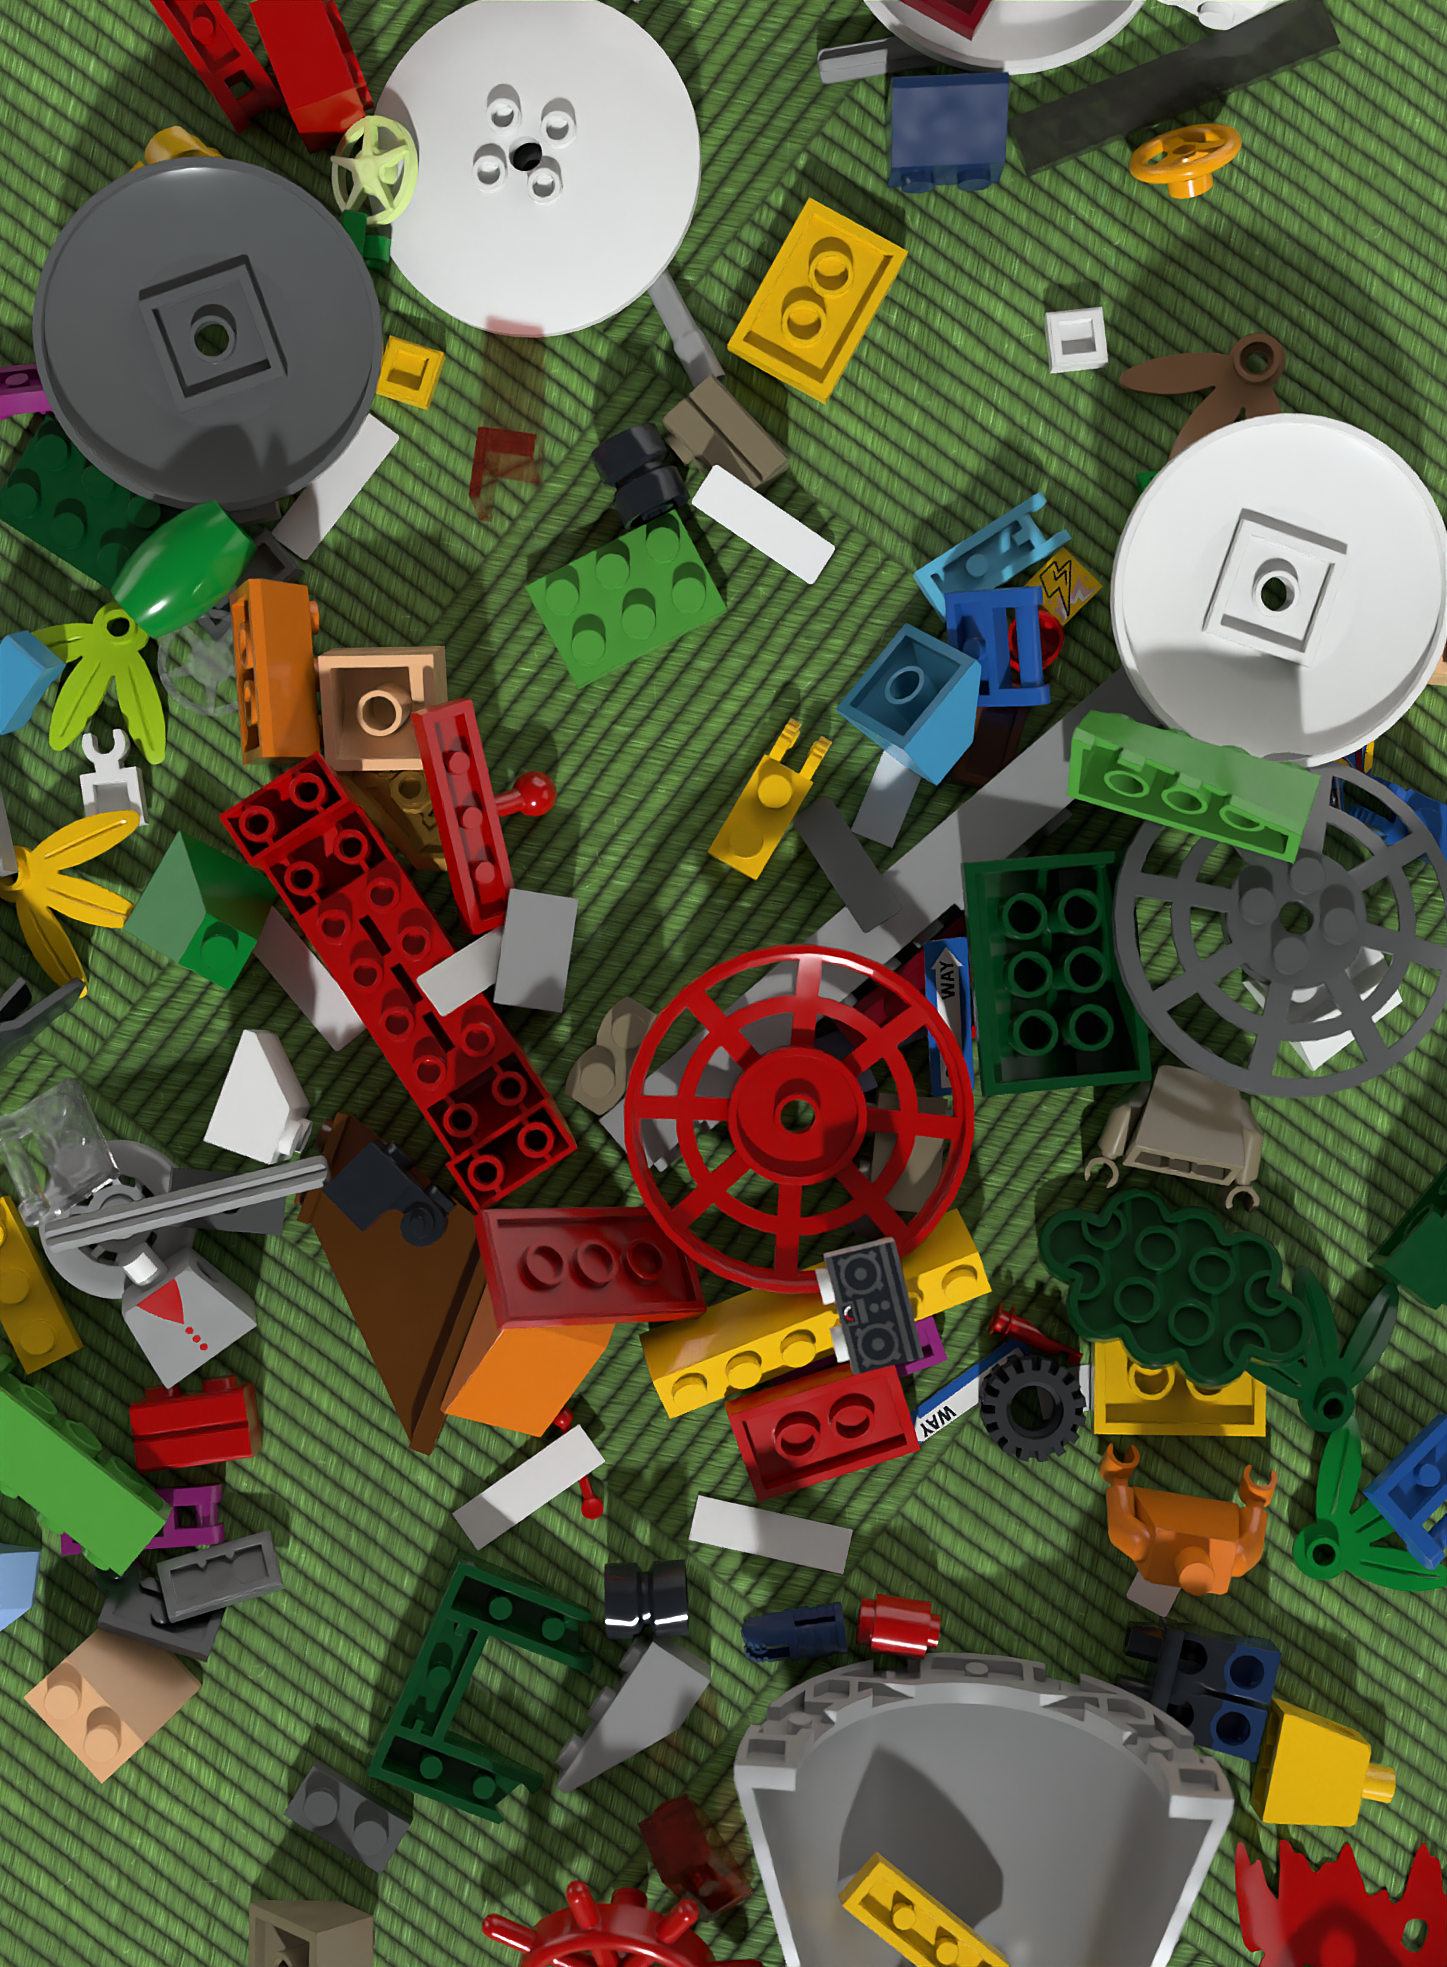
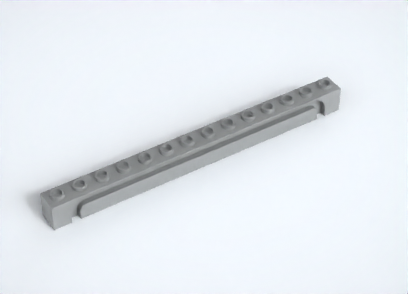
M1124 666L1111 675L881 875L902 906V910L870 932L864 933L847 906H845L803 944H817L846 949L875 960L894 971L901 964L894 955L905 945L912 941L919 949L926 941L944 927L937 919L953 904L960 911L964 910L960 863L1024 858L1030 852L1023 845L1026 840L1039 829L1048 837L1072 816V813L1066 808L1075 799L1067 796L1072 736L1076 727L1091 709L1107 714L1122 713L1130 716L1138 723L1155 728L1161 724L1137 694L1126 674ZM782 961L723 1013L728 1017L736 1010L762 999L780 995H795L799 961ZM822 963L819 996L830 998L852 1007L858 1000L851 992L867 978L875 986L879 983L866 975L848 968ZM793 1012L763 1017L745 1025L739 1031L760 1055L774 1048L790 1045ZM817 1014L816 1023L825 1015ZM827 1016L832 1023L837 1020ZM706 1028L645 1080L643 1095H678L679 1084L686 1065L699 1043L709 1033ZM722 1046L714 1052L705 1066L697 1085L695 1096L729 1097L734 1082L742 1072V1069ZM624 1098L605 1114L599 1122L627 1153L624 1142ZM641 1119L642 1141L648 1167L650 1168L654 1164L662 1172L681 1156L676 1133V1119ZM693 1120V1129L697 1127L705 1135L720 1121Z

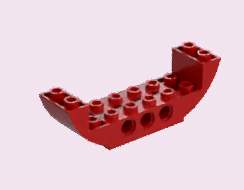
M318 751L218 816L250 866L264 870L452 1158L451 1161L446 1163V1166L477 1213L482 1209L488 1208L578 1148L552 1095L526 1054L524 1047L495 1003H493L486 989L449 1014L441 1016L417 983L419 976L460 950L402 861L395 854L342 779Z

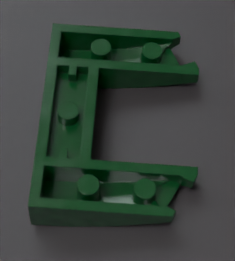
M457 1549L435 1599V1610L392 1707H388L366 1757V1775L496 1824L505 1820L504 1814L497 1804L521 1783L532 1795L535 1794L542 1787L544 1782L543 1774L482 1744L448 1730L489 1635L591 1674L594 1667L592 1652L580 1651L578 1620H591L590 1609L525 1577Z

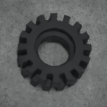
M1026 1352V1356L1018 1357L1016 1354L1008 1356V1362L1002 1366L997 1363L991 1369L993 1374L990 1379L985 1378L981 1385L983 1395L982 1397L979 1396L978 1406L981 1410L982 1416L980 1417L985 1429L1002 1451L1009 1456L1011 1453L1016 1455L1018 1460L1029 1462V1458H1036L1038 1462L1049 1461L1047 1455L1056 1453L1058 1457L1067 1452L1064 1446L1069 1441L1075 1444L1080 1436L1077 1433L1079 1426H1085L1086 1416L1083 1414V1407L1087 1406L1085 1397L1080 1391L1081 1386L1063 1365L1050 1356L1045 1355L1041 1357L1036 1352ZM1031 1385L1040 1386L1048 1390L1054 1404L1052 1415L1048 1421L1035 1428L1023 1427L1016 1423L1012 1418L1010 1410L1014 1395L1020 1389Z

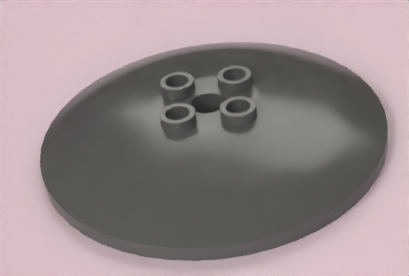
M183 157L149 164L124 174L94 194L70 218L54 242L39 278L33 311V348L38 374L52 411L67 436L94 466L119 485L144 498L182 510H188L213 499L227 512L250 510L272 504L293 495L329 470L356 438L369 414L377 392L382 369L383 324L374 283L364 259L338 220L318 200L293 182L260 166L219 157ZM210 324H218L225 327L229 335L228 347L218 356L204 355L198 346L199 333Z

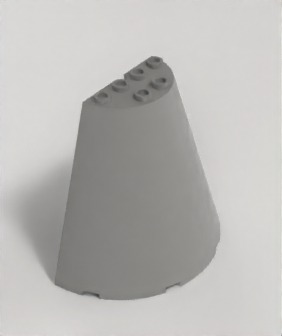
M940 1652L926 1653L924 1660L908 1658L907 1667L873 1672L874 1659L862 1661L818 1675L790 1689L767 1706V1720L761 1726L750 1725L738 1747L734 1763V1781L787 1967H917L842 1907L838 1897L841 1891L876 1851L1002 1952L1010 1965L1009 1967H1166L1233 1814L1234 1798L1223 1771L1213 1757L1199 1756L1193 1750L1194 1735L1184 1726L1147 1701L1094 1677L1080 1673L1079 1686L1045 1677V1663L979 1653Z

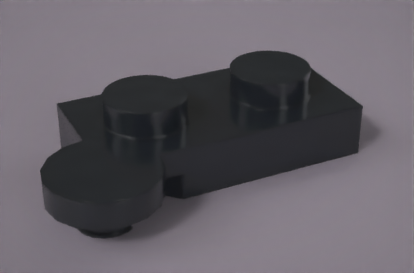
M138 1558L131 1563L121 1576L111 1568L105 1571L95 1566L94 1578L96 1585L102 1592L108 1595L96 1628L207 1663L227 1606L171 1623L168 1618L160 1580L151 1577L146 1579L140 1578L141 1566Z

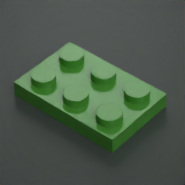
M675 509L525 586L577 689L727 613V607Z

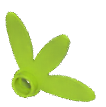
M117 601L103 606L94 617L93 624H62L31 632L65 664L82 657L81 661L68 676L55 703L49 732V744L53 750H64L82 733L98 710L111 679L115 675L121 713L132 739L149 763L160 764L164 761L166 753V727L163 708L153 677L146 662L139 653L147 644L150 636L126 613ZM118 619H126L130 623L128 632L120 637L113 636L111 634L112 624Z

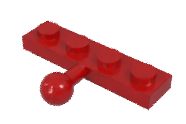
M457 698L410 713L462 932L475 936L504 925L509 889H515L499 818L518 811L528 816L543 815L554 806L557 790L549 776L542 772L530 771L516 779L512 790L494 796L472 699Z

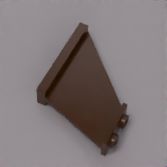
M349 1111L337 1112L335 1120L327 1118L320 1129L314 1149L321 1152V1156H324L328 1162L331 1181L371 1141L380 1139L385 1145L388 1144L357 1119V1114ZM417 1166L411 1169L425 1187L434 1181ZM324 1187L296 1193L294 1204L302 1206L297 1221L305 1224L312 1223L410 1441L408 1448L430 1456L438 1444L448 1414L443 1413L440 1407L487 1284L473 1217L476 1214L447 1192L456 1202L457 1206L449 1213V1223L446 1232L442 1238L430 1246L418 1247L408 1243L401 1234V1220L405 1215L401 1211L388 1210L371 1228L362 1232L321 1191Z

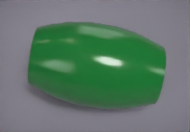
M213 499L183 511L164 523L143 541L126 561L110 592L126 613L149 636L156 639L189 625L221 601L241 579L258 547L233 517Z

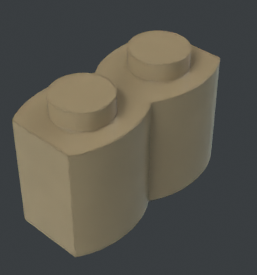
M628 996L617 1002L605 1015L599 1027L596 1046L583 1053L573 1065L567 1078L565 1094L599 1116L612 1109L626 1093L629 1072L641 1041L658 1015Z

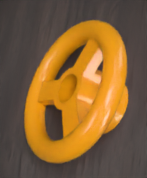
M1197 124L1177 128L1160 134L1139 146L1129 159V171L1139 181L1152 184H1167L1169 196L1172 198L1194 197L1205 193L1213 187L1212 172L1225 166L1237 156L1242 146V138L1236 129L1223 124ZM1164 151L1167 153V157L1154 166L1146 164L1156 155Z

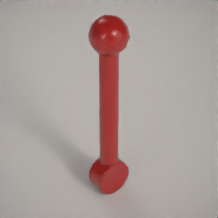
M566 1405L563 1406L553 1420V1423L560 1427L562 1435L572 1429L571 1422L574 1417L573 1411ZM587 1474L578 1480L584 1498L581 1512L587 1519L593 1520L602 1515L604 1503L599 1496L594 1495Z

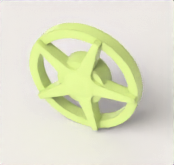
M372 115L365 116L353 124L343 135L335 155L331 156L330 161L333 162L332 188L334 197L342 212L345 209L358 212L368 194L377 196L386 209L377 215L367 216L366 226H384L394 221L405 210L412 198L418 176L416 147L407 129L393 119ZM378 127L390 129L397 137L401 146L390 151L379 149ZM364 134L362 150L355 159L349 158L355 143ZM404 159L403 179L398 194L394 199L390 190L396 181L397 163ZM346 169L352 171L354 182L350 196H348L346 188Z

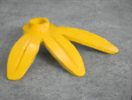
M134 810L103 812L77 820L50 835L33 851L24 846H13L19 871L17 881L14 883L12 874L0 878V897L8 902H16L19 923L33 956L48 976L60 987L76 977L85 982L86 986L79 998L87 995L88 981L67 934L50 910V907L81 922L108 928H122L135 904L103 886L81 878L63 875L60 871L91 860L127 838L137 829L140 823V816Z

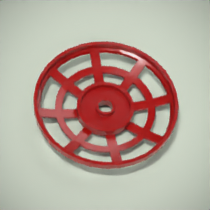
M781 944L747 951L712 966L685 985L659 1012L642 1039L629 1072L623 1106L624 1142L632 1177L646 1208L664 1233L691 1259L717 1275L750 1288L785 1294L820 1293L815 1270L797 1271L799 1235H814L835 1230L857 1220L866 1213L887 1238L892 1237L895 1240L900 1260L914 1251L937 1227L954 1201L969 1164L974 1137V1096L967 1064L953 1032L935 1006L909 981L881 963L846 949L817 944ZM779 961H799L795 995H780L762 999L736 1010L727 1017L706 993L708 989L721 980L746 969ZM822 963L839 965L872 978L894 992L909 1007L880 1028L871 1018L855 1008L836 1000L819 996ZM688 1008L709 1033L699 1043L689 1059L679 1084L678 1095H643L646 1075L658 1045L674 1020ZM793 1012L790 1045L774 1048L760 1055L739 1031L745 1025L763 1017ZM816 1015H826L842 1021L862 1033L867 1039L843 1059L839 1060L832 1054L813 1047ZM923 1025L926 1026L935 1039L947 1067L953 1095V1116L918 1112V1100L913 1077L897 1045ZM722 1046L742 1069V1072L734 1082L729 1097L695 1096L696 1088L705 1066L714 1052ZM882 1057L887 1062L895 1080L899 1098V1110L867 1107L864 1093L856 1079ZM803 1100L812 1106L813 1118L806 1128L794 1131L782 1125L780 1119L781 1111L790 1101ZM641 1119H676V1133L681 1155L697 1186L673 1209L670 1208L661 1195L648 1167L642 1141ZM693 1120L727 1121L729 1133L736 1150L712 1172L706 1167L697 1147ZM865 1132L896 1133V1142L889 1160L879 1176L871 1184L852 1161L862 1144ZM916 1136L950 1139L948 1158L936 1187L920 1212L906 1225L884 1197L893 1189L904 1172L914 1148ZM752 1169L765 1179L779 1183L777 1215L768 1214L749 1207L733 1197L727 1190L747 1171ZM835 1176L854 1198L831 1211L811 1216H800L802 1186L819 1183ZM714 1203L722 1212L738 1222L763 1232L776 1234L774 1269L753 1266L729 1257L702 1241L688 1227Z

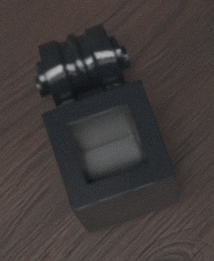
M380 1139L371 1141L321 1190L362 1232L371 1228L388 1210L401 1211L405 1214L401 1220V1234L408 1243L418 1247L430 1246L442 1238L448 1228L449 1213L457 1206L452 1197L436 1182L432 1181L425 1187L419 1181V1178L411 1171L416 1162L394 1140H391L387 1145Z

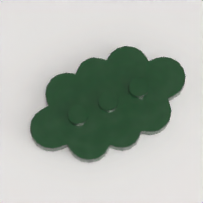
M1133 1187L1122 1189L1109 1197L1099 1215L1078 1208L1064 1209L1050 1216L1040 1229L1037 1242L1039 1261L1049 1275L1069 1285L1065 1308L1068 1321L1076 1333L1088 1341L1102 1344L1120 1341L1129 1359L1141 1368L1157 1370L1176 1364L1185 1379L1197 1387L1214 1390L1226 1388L1239 1380L1250 1361L1270 1368L1290 1366L1304 1356L1313 1341L1315 1327L1308 1308L1300 1299L1278 1289L1282 1279L1283 1265L1280 1253L1272 1242L1260 1234L1248 1231L1227 1234L1218 1216L1207 1208L1193 1205L1171 1211L1165 1200L1149 1189Z

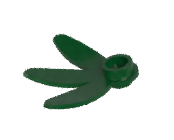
M1299 1266L1292 1278V1295L1300 1299L1308 1308L1315 1327L1313 1341L1303 1356L1304 1366L1297 1361L1287 1367L1270 1368L1250 1361L1245 1371L1275 1391L1297 1399L1300 1415L1311 1428L1320 1432H1331L1342 1427L1350 1419L1355 1406L1352 1388L1359 1384L1373 1369L1389 1343L1397 1319L1399 1290L1395 1284L1387 1283L1375 1292L1354 1324L1339 1356L1336 1321L1326 1293L1311 1269L1306 1266ZM1334 1398L1331 1406L1323 1412L1324 1404L1329 1399Z

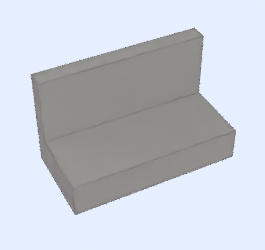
M509 889L493 1003L562 1013L579 899Z

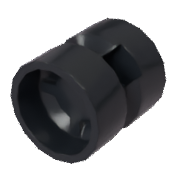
M645 423L624 430L600 444L590 455L604 486L617 489L614 494L613 505L626 530L637 529L673 509L677 510L690 499L689 492L676 466H666L664 464L669 456V452L655 423Z
M685 1559L653 1561L649 1570L642 1572L636 1562L605 1563L604 1600L608 1640L640 1637L645 1627H651L657 1637L689 1635Z

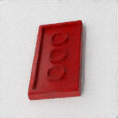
M646 1206L482 1209L473 1217L497 1330L698 1319L707 1312L694 1260L664 1233Z

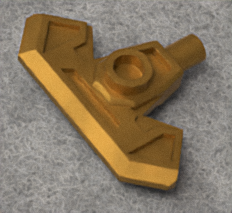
M390 770L336 771L372 821L417 870L448 871L436 819L430 816L433 812V806L424 770H395L393 772Z

